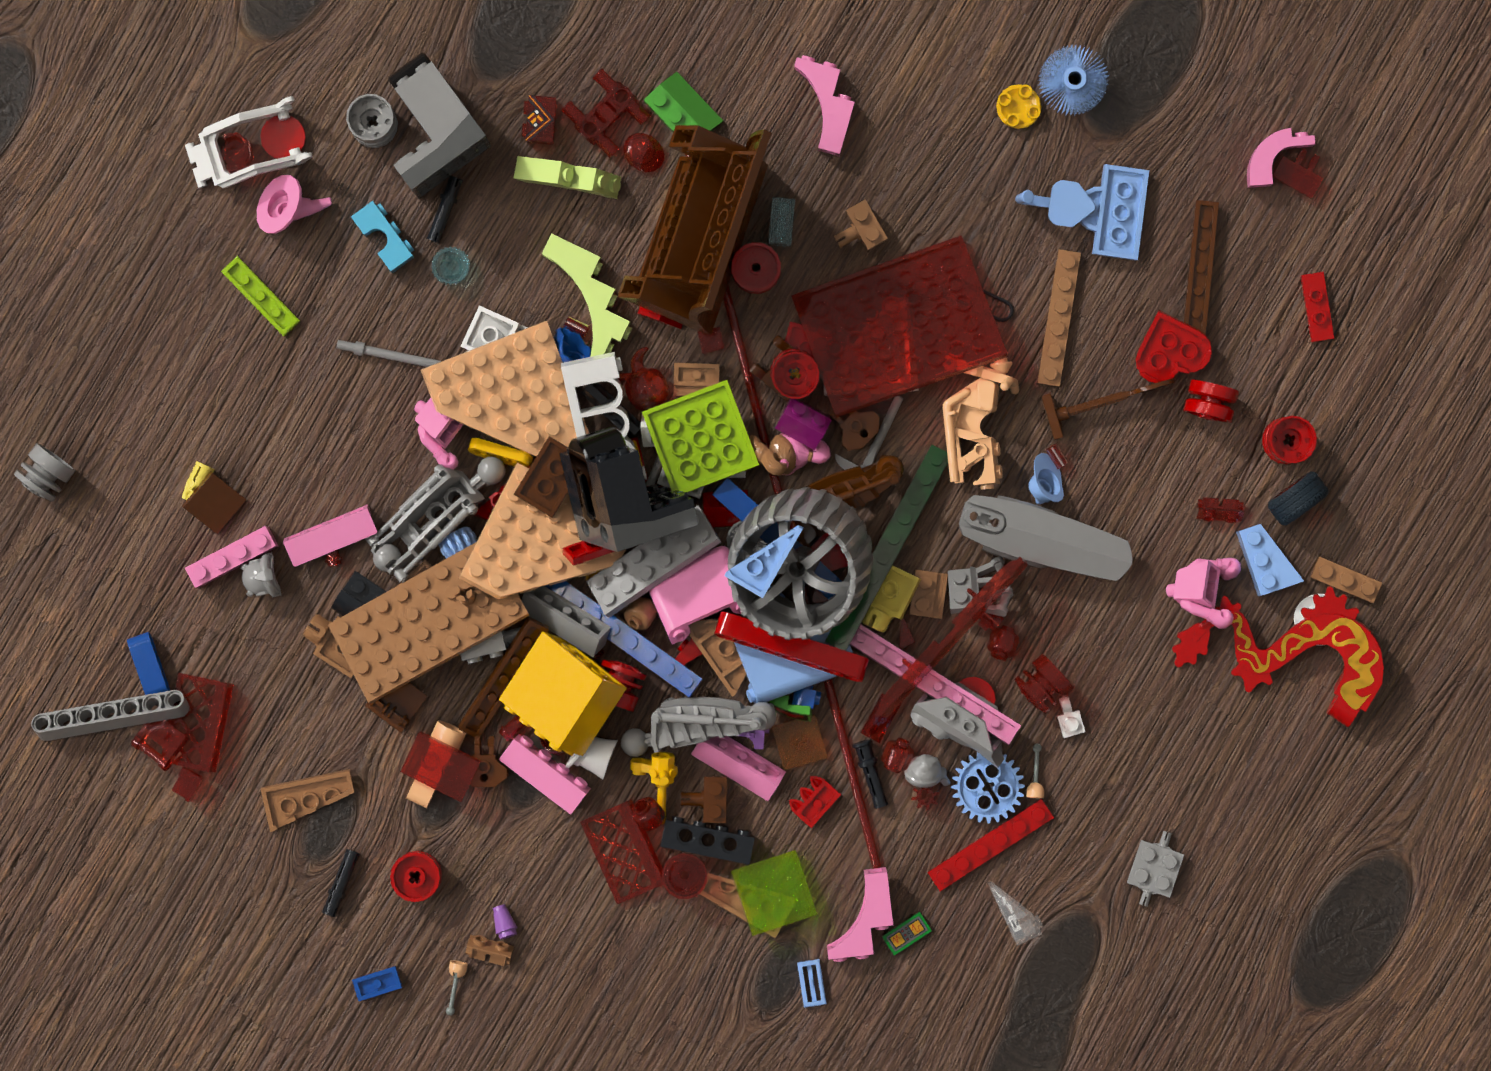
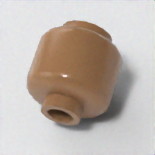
M639 597L630 603L624 612V619L628 626L638 631L648 629L657 616V610L653 601L646 597Z

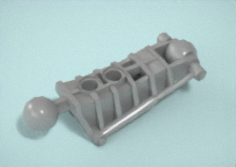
M497 457L482 459L478 465L477 474L471 479L462 471L445 468L442 464H438L434 468V473L399 507L400 510L376 534L365 538L372 547L371 552L373 553V562L376 568L380 571L388 572L390 575L394 574L400 583L407 581L409 578L407 573L431 549H435L469 514L474 515L477 512L478 508L476 505L486 500L479 489L485 484L494 485L502 481L505 476L503 461ZM457 495H461V497L452 504L453 498ZM438 510H444V512L437 519H435V513ZM423 515H426L429 521L420 528L416 522ZM391 527L392 531L380 540L379 538ZM399 537L408 546V551L402 556L399 549L391 544Z
M715 697L667 698L651 716V733H645L640 729L634 728L627 730L622 735L621 748L627 755L638 757L643 755L649 746H652L654 753L666 746L677 748L701 743L718 736L719 738H724L725 736H739L743 732L753 730L765 731L775 724L776 711L772 703L758 702L753 706H744L740 701Z

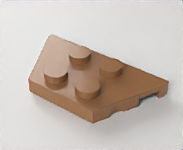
M719 618L696 621L688 625L690 637L733 697L746 676L734 642L714 635Z

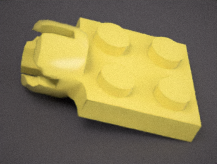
M892 565L862 623L879 632H885L893 618L902 620L921 579Z

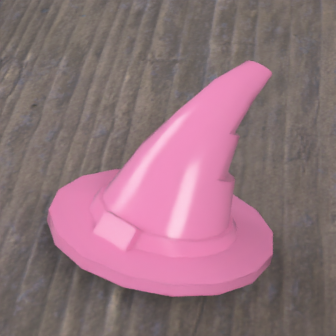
M281 175L273 179L263 191L257 206V222L260 229L264 232L277 234L285 230L292 221L329 207L332 203L331 198L316 200L302 197V188L299 181L291 175Z

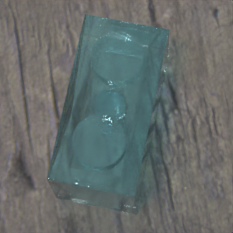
M773 197L768 245L791 247L795 199Z

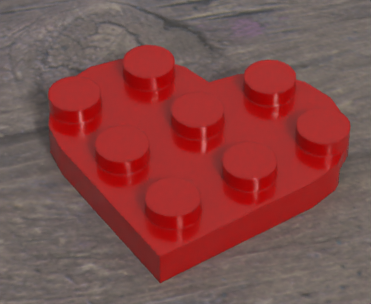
M1158 310L1138 349L1136 356L1137 369L1143 378L1153 383L1172 379L1178 371L1187 374L1197 372L1203 369L1210 360L1212 353L1211 341L1199 329Z

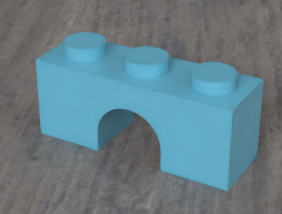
M372 201L352 215L351 218L366 237L375 231H382L386 234L387 245L377 254L388 269L394 273L414 258L411 254L414 249L407 239L402 241L398 236L401 231L394 221L391 223L387 221L385 216L388 213L381 203L376 205Z

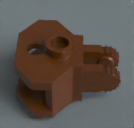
M840 399L837 402L839 407L850 416L843 421L835 411L830 410L828 414L840 425L839 428L842 429L841 445L847 451L863 449L878 433L880 417L874 411L858 413L856 410L853 411ZM865 430L868 434L867 437H861L860 431Z
M475 736V754L472 755V761L461 769V778L472 787H496L508 777V767L497 759L494 736H489L488 739L489 754H481L482 742L480 736ZM482 774H486L488 776L487 781H484L482 779Z

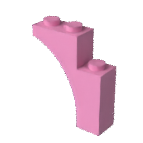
M802 55V58L797 57L794 69L811 84L819 99L822 110L823 127L818 151L840 156L855 102L850 101L851 97L838 94V97L833 96L840 74V69H836V64L824 62L822 65L815 63V59L809 56Z
M886 867L864 870L865 893L861 910L849 930L839 939L827 945L828 960L833 959L834 962H841L847 960V957H856V959L868 958L869 955L874 954L871 928L875 927L876 930H885L893 925Z

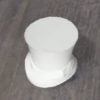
M595 737L583 756L573 754L565 768L569 769L572 765H580L603 780L618 740Z

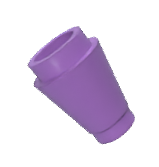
M503 904L492 908L496 935H499L500 940L516 935L518 927L506 905Z

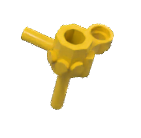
M669 752L651 754V760L633 758L630 761L632 774L645 775L649 773L651 783L658 787L657 805H660L665 812V818L662 822L661 814L663 816V813L657 810V823L663 825L666 821L667 787H669V784L674 783V778L678 774V767L674 765L675 756Z

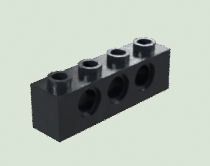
M671 816V820L666 819L660 847L750 864L755 837L751 836L750 831L738 829L737 833L729 832V827L716 825L715 829L706 827L707 823L696 820L693 821V824L684 823L685 818ZM689 829L693 834L692 839L689 841L681 840L679 836L680 831ZM706 833L712 834L715 838V842L710 846L704 845L701 840L702 836ZM727 838L736 840L737 847L734 850H727L724 847V841Z

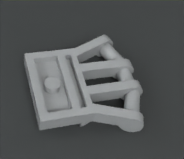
M995 557L991 562L978 568L970 566V569L948 570L951 614L981 611L1002 617L1007 615V606L1010 598L1013 596V589L1010 588L1012 576L1008 574L1004 567L1005 562L1002 557ZM995 570L999 574L996 577L978 578ZM1001 586L1000 590L979 592V587ZM998 599H1000L998 605H992V604H987V603L980 602V601L998 600Z

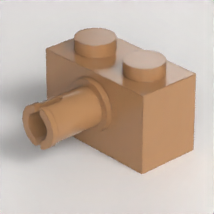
M866 199L845 211L851 227L833 236L836 242L845 238L838 242L840 249L858 238L867 252L888 240Z

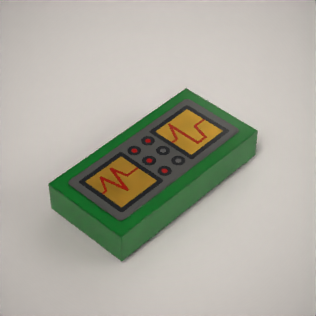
M919 911L882 935V938L895 956L932 930Z

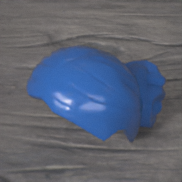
M567 327L558 328L555 331L556 333L553 338L556 346H558L563 363L591 356V349L585 344L580 334L572 332Z

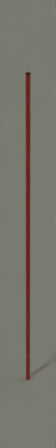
M728 285L723 301L759 438L769 449L770 441ZM769 473L774 495L781 493L783 490L779 476ZM805 583L806 604H812L808 585ZM831 678L823 682L873 869L882 868Z

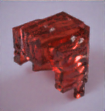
M238 132L223 134L225 146L222 147L221 154L223 161L228 163L226 165L227 171L234 173L248 167L254 159L251 142Z

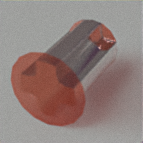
M569 316L564 324V327L580 334L583 337L582 339L586 337L591 324L587 325L572 316Z
M1057 443L1044 450L1048 453L1057 469L1069 463Z

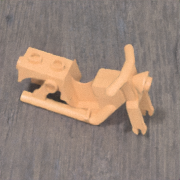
M946 356L944 359L951 361L950 365L943 363L946 369L980 377L943 403L950 482L965 483L964 472H968L972 466L984 459L982 476L977 481H974L973 485L980 486L981 490L994 489V484H1000V479L1003 478L1002 466L998 465L997 456H1000L999 442H996V439L982 433L980 423L986 415L997 410L999 385L997 383H1001V390L1006 391L1010 388L1012 394H1018V380L1006 375L1012 366V362H1008L1007 358H996L994 363L990 364L991 368L954 358L953 356ZM960 438L977 442L978 444L974 446V449L962 457Z

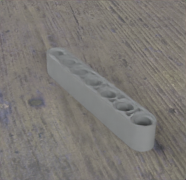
M171 690L41 713L33 718L31 726L41 740L50 741L180 718L188 713L190 706L180 691ZM177 701H181L178 706H173ZM159 705L157 709L151 710L153 706ZM136 709L133 714H129L131 710ZM114 713L111 718H107L109 714ZM88 717H92L90 721L85 722ZM66 721H70L68 725L63 726ZM44 725H48L47 728L40 730Z

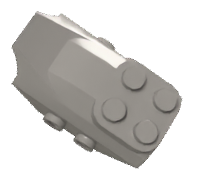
M960 682L955 683L998 711V707ZM924 693L914 705L910 716L915 725L928 729L937 739L950 738L961 745L976 750L997 769L1003 762L1002 741L988 733L986 722L947 697L934 699Z

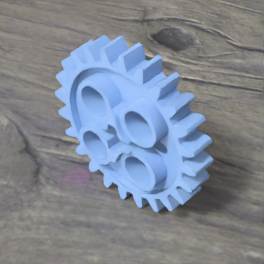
M976 752L977 758L975 759L969 754L968 759L970 762L967 763L962 760L961 764L964 768L955 769L959 773V777H952L953 780L957 781L956 785L951 786V788L957 789V793L952 795V797L960 799L956 806L964 805L962 813L970 811V819L978 815V822H981L983 817H986L987 823H990L991 817H994L996 822H999V815L1001 814L1007 819L1006 811L1009 810L1014 813L1015 810L1012 805H1020L1021 803L1016 799L1017 797H1024V794L1018 792L1020 788L1025 787V785L1018 782L1024 777L1016 775L1020 767L1012 768L1014 760L1006 762L1007 755L1004 754V760L998 767L997 775L991 778L986 775V768L992 763L978 752ZM977 769L981 770L988 783L993 782L994 785L991 789L998 798L999 804L994 802L989 791L982 790L985 785L976 772ZM971 776H975L979 781L975 789H969L966 785L967 779ZM1001 784H1006L1010 789L1009 794L1005 797L999 796L997 792ZM981 796H988L990 799V805L985 809L980 808L978 805V799Z

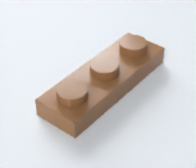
M1322 557L1317 558L1310 578L1372 604H1374L1382 584L1380 581Z

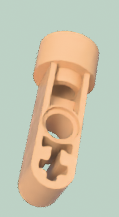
M437 721L430 736L432 743L406 799L425 808L428 807L453 752H458L466 736L465 732L445 721Z

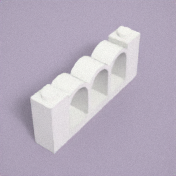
M615 352L561 363L578 445H586L588 441L583 421L584 417L615 412L625 422L620 433L625 439L626 445L636 450L634 442L626 436L629 431V416L627 411L620 406L623 398L622 385L618 379L619 371L623 370L620 357L616 358ZM604 381L610 382L616 387L618 394L612 402L584 409L580 408L576 387ZM609 435L598 437L601 441L610 443ZM642 466L644 479L647 480L645 467Z

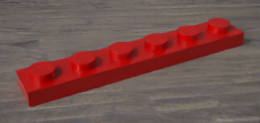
M1039 799L927 873L938 890L942 891L1054 817L1043 800Z

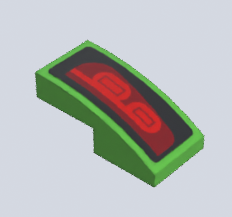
M782 696L767 702L772 703L775 711L784 716L811 722V707L790 705L789 696Z

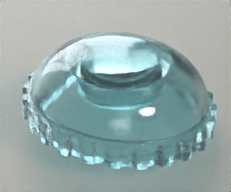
M456 247L440 249L436 256L433 257L431 265L434 277L440 283H445V285L461 283L470 270L467 255L460 248L457 249Z

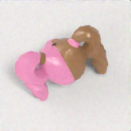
M781 433L773 438L768 449L757 436L750 435L749 437L758 463L763 464L767 472L772 475H791L808 462L825 463L831 456L830 448L823 440L813 450L788 435Z

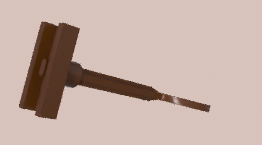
M1174 378L1132 391L1114 393L1067 408L1066 406L1057 408L1051 394L1043 395L1042 400L1054 440L1063 438L1061 421L1070 419L1069 416L1123 401L1132 395L1173 384L1175 380Z

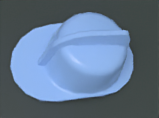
M1040 453L1034 460V475L1029 481V490L1038 505L1049 501L1059 502L1064 497L1060 467L1052 456L1047 453Z

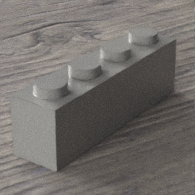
M545 586L523 594L522 602L530 615L529 617L547 625L554 634L593 658L605 646L611 627Z

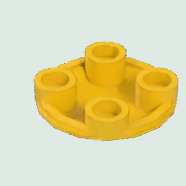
M1018 84L1009 86L1002 91L998 97L996 108L998 116L1003 123L1009 127L1021 129L1029 127L1038 119L1041 112V102L1037 93L1029 85Z

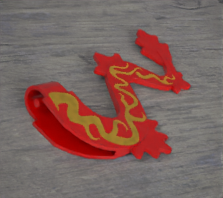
M1332 586L1327 587L1323 597L1314 594L1315 608H1302L1301 614L1304 619L1291 627L1267 649H1259L1256 646L1248 620L1239 611L1241 604L1238 602L1232 604L1229 598L1224 595L1221 598L1220 606L1214 609H1227L1233 614L1234 619L1231 625L1234 627L1235 654L1239 664L1232 669L1231 674L1240 676L1243 679L1246 692H1251L1260 682L1271 685L1272 678L1270 672L1279 669L1306 649L1315 645H1329L1336 649L1343 657L1344 667L1334 686V694L1336 695L1328 707L1327 714L1346 727H1349L1360 709L1365 712L1367 711L1382 685L1384 670L1382 652L1371 630L1356 620L1359 609L1356 607L1345 608L1347 595L1342 594L1340 597H1336ZM1207 619L1192 625L1184 631L1178 632L1177 637L1181 640V643L1172 647V651L1177 655L1175 659L1176 667H1181L1186 662L1196 664L1198 653L1207 654L1210 628L1214 627L1211 622L1206 621Z

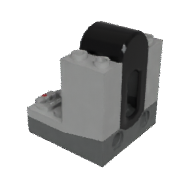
M420 53L388 76V81L432 140L429 143L427 141L421 143L416 147V153L409 152L394 164V167L417 198L420 199L450 175H453L490 148L491 144L425 53Z

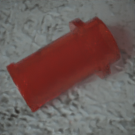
M339 549L326 554L327 560H325V563L328 564V567L341 565L343 558L340 557Z
M517 714L504 727H500L499 733L507 742L510 739L513 740V736L525 726L519 721L520 717Z

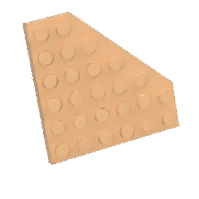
M547 321L421 369L436 412L454 419L461 424L536 457L549 436L567 447L578 445L561 370V363L563 362ZM583 418L587 439L589 440L591 436Z
M518 462L490 514L459 579L497 599H503L510 595L525 593L542 586H550L578 576L582 577L611 567L613 562L623 556L625 550L612 552L573 566L563 555V548L581 542V540H579L569 493L553 518L514 495L529 468Z

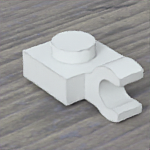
M1068 696L1060 698L1059 702L1063 714L1058 715L1057 719L1063 738L1084 733L1085 729L1080 711H1072Z

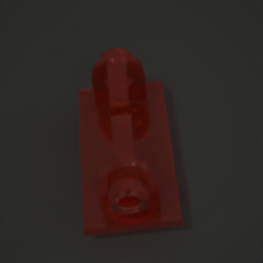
M1203 497L1198 499L1197 508L1199 510L1196 519H1203L1208 522L1225 520L1228 523L1242 521L1245 512L1243 510L1244 502H1239V499H1223V505L1219 506V498Z

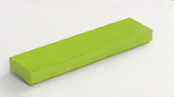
M238 256L221 271L284 337L301 322Z

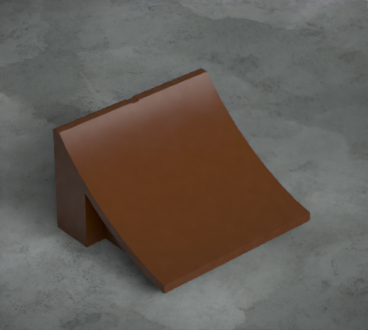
M699 125L675 126L669 147L691 157H679L640 275L624 276L618 294L619 298L704 334L711 335L732 274V260L742 244L768 167L763 158L772 134L771 132L763 129L752 133L745 147Z

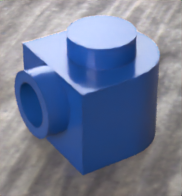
M813 686L795 691L791 705L810 706L811 709H814V706L820 703L821 692L813 690Z

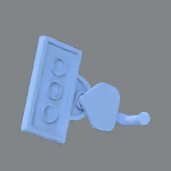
M1104 164L1101 187H1092L1084 191L1077 182L1060 180L1052 186L1050 198L1036 196L1032 191L1025 190L1015 197V201L1018 204L1049 208V219L1055 225L1073 227L1080 222L1086 229L1095 232L1093 255L1136 261L1139 255L1149 170Z

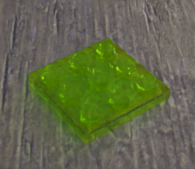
M796 850L731 871L752 936L817 915Z

